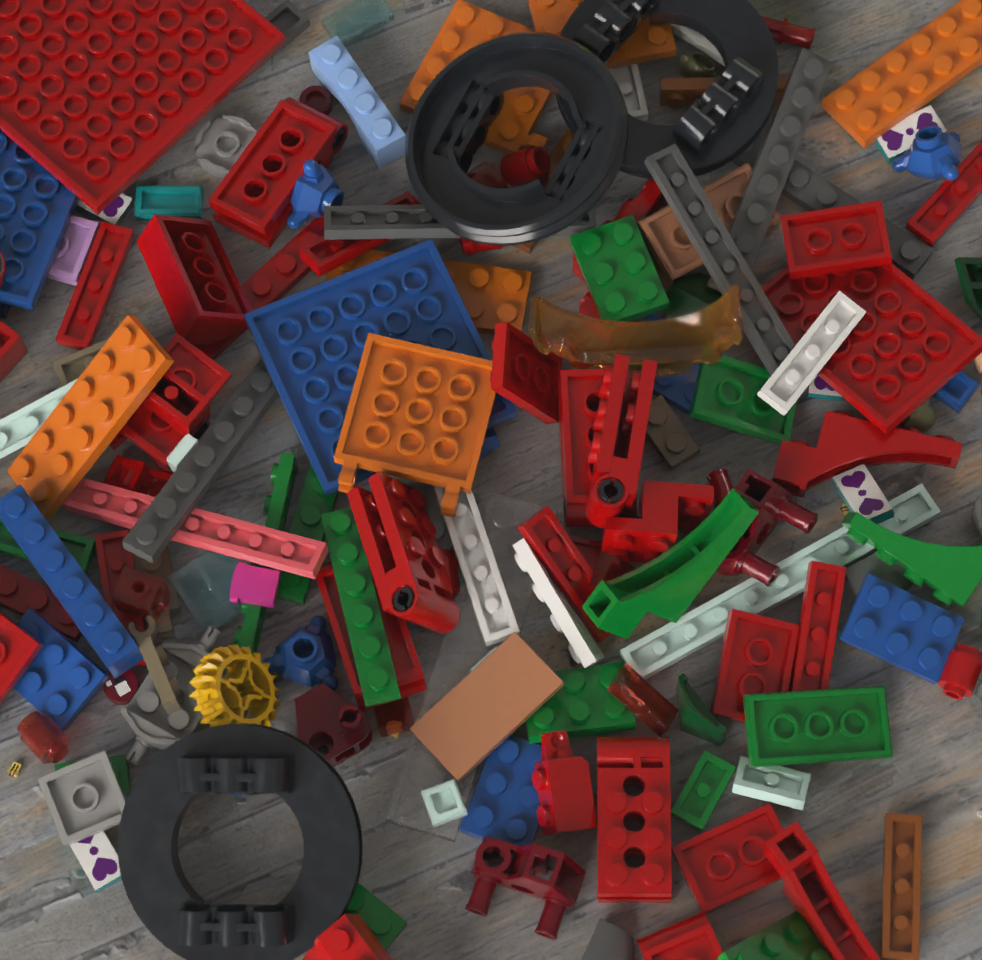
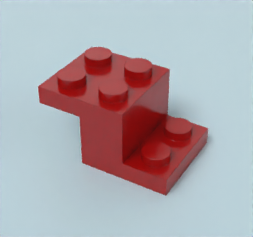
M178 333L164 347V350L174 360V363L119 431L167 468L169 467L167 457L185 435L190 434L194 437L211 416L210 403L232 378V374Z
M643 481L637 507V518L606 517L600 546V559L609 560L615 564H624L628 561L646 564L675 545L678 527L683 530L693 531L709 516L714 500V486Z

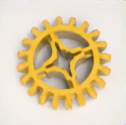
M231 644L225 647H218L212 650L211 653L204 655L200 659L201 664H198L193 669L196 677H193L189 682L196 689L189 696L196 699L198 704L193 711L201 712L203 715L200 723H209L210 728L239 723L271 727L270 722L278 716L274 709L281 704L275 698V695L281 689L274 686L273 681L277 675L269 673L270 663H261V653L251 654L250 646L239 647L238 644ZM225 668H228V669H227V675L223 676V679H222V678H221V675H222L223 670H224ZM248 707H250L246 718H243L244 711L248 710Z

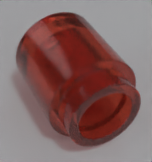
M39 711L32 712L22 720L17 728V731L21 734L20 739L43 764L50 762L55 764L61 761L69 751L70 739L46 714L42 715Z

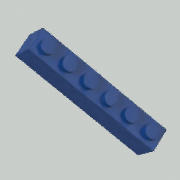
M19 485L0 498V521L114 679L141 662L144 658L135 641L23 487Z

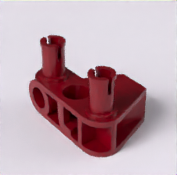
M748 469L734 489L742 492L757 508L759 514L731 551L733 552L726 556L716 570L726 576H738L739 574L746 573L764 583L765 586L770 587L777 579L780 567L755 554L778 522L784 520L802 530L805 534H809L818 520V514L793 502L791 492L779 484Z
M324 683L295 698L297 738L303 740L318 752L321 748H327L328 753L322 756L333 767L358 754L370 745L373 732L368 716Z
M483 837L481 844L476 850L475 861L471 870L476 880L465 909L480 916H487L495 889L500 886L542 899L545 904L537 928H535V933L542 937L556 940L565 911L575 907L586 871L567 854L536 843L517 846L496 838ZM497 854L500 855V860L503 862L501 865L496 864L495 867H489L488 861L485 859L488 856ZM548 870L553 871L550 881L535 876L536 872L547 875Z

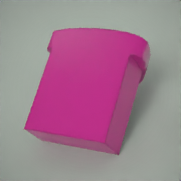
M239 561L232 577L230 602L274 608L282 576L279 570L247 565V562Z

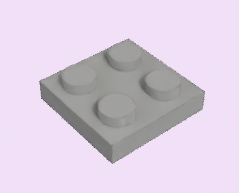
M105 750L37 778L63 846H69L120 824L126 799Z

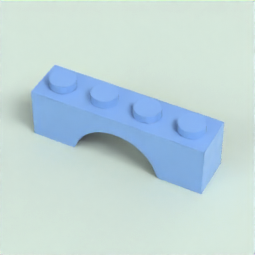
M338 36L310 50L309 57L313 73L322 86L342 104L351 118L363 146L378 168L381 169L404 156L405 133Z

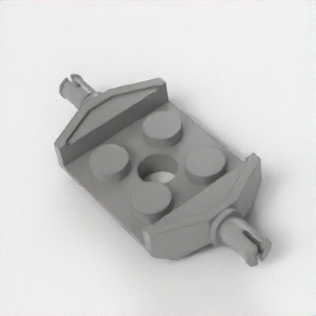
M208 626L199 644L196 643L195 645L166 642L162 644L170 663L164 666L168 678L176 677L179 687L184 694V701L180 705V710L168 715L152 677L148 673L127 708L122 707L120 710L122 716L137 736L135 738L136 742L124 758L125 761L137 767L147 749L152 750L153 747L166 749L176 741L195 731L203 715L201 712L193 711L198 704L196 699L189 696L196 689L189 682L193 677H196L193 669L198 664H201L200 659L204 655L211 653L210 650L222 634L220 631L212 626Z

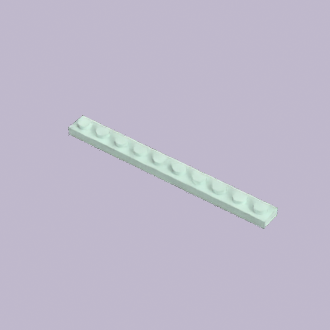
M921 483L889 501L893 508L894 517L877 525L905 536L939 517L941 511ZM844 526L775 564L780 567V572L770 587L751 577L684 614L677 623L670 622L620 650V655L636 682L640 683L723 637L729 610L736 609L763 615L804 592L810 561L847 568L876 552L877 549L867 542L864 546L855 542L847 536L846 533L849 529Z

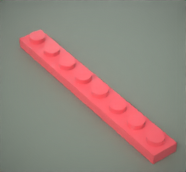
M83 478L62 505L66 512L132 529L155 497ZM194 508L171 539L175 542L311 579H316L329 551L325 542Z

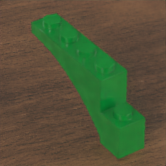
M732 488L719 506L679 543L633 571L609 581L601 580L583 604L582 609L597 628L625 639L630 636L647 612L677 623L759 514V511L742 492Z
M848 512L841 522L842 525L849 529L846 533L847 536L863 546L866 542L877 549L875 555L880 560L890 566L897 563L906 570L903 575L908 580L918 586H921L923 583L934 590L931 595L948 607L951 603L964 606L982 579V544L950 546L918 541L881 527L858 512Z

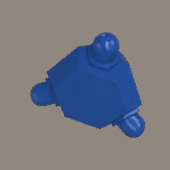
M937 126L924 127L916 133V138L913 139L910 149L903 152L902 156L895 158L892 162V167L896 172L908 170L916 177L936 180L944 176L947 180L953 181L959 176L957 167L961 161L960 136L956 132L942 133V129Z
M308 159L304 162V172L295 183L290 200L293 205V212L287 219V225L291 229H298L311 218L324 217V206H341L344 200V192L339 190L340 186L332 174L322 164H318L313 159Z
M319 615L314 616L310 624L305 625V627H298L275 647L276 652L273 653L274 656L263 660L265 663H270L269 673L277 672L281 674L283 679L309 687L324 683L335 691L339 685L338 679L333 675L337 664L331 635L326 634L327 631L324 630L326 627L325 618Z

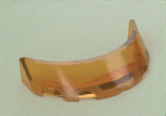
M731 285L729 290L717 301L693 313L670 319L643 322L613 321L584 316L560 308L540 296H531L528 332L538 351L544 355L552 352L568 359L571 367L576 369H590L592 367L605 369L606 365L612 366L615 354L630 356L628 363L630 378H632L633 370L640 371L643 359L657 361L655 377L685 374L691 372V366L702 362L712 365L720 361L723 352L728 350L733 344L739 345L741 342L743 326L739 285Z

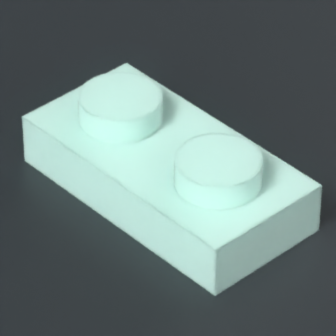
M741 756L732 793L803 810L811 774L782 766L750 768L749 758Z

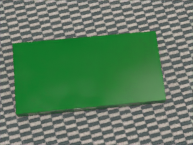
M885 686L745 694L743 696L750 768L887 759L893 757Z

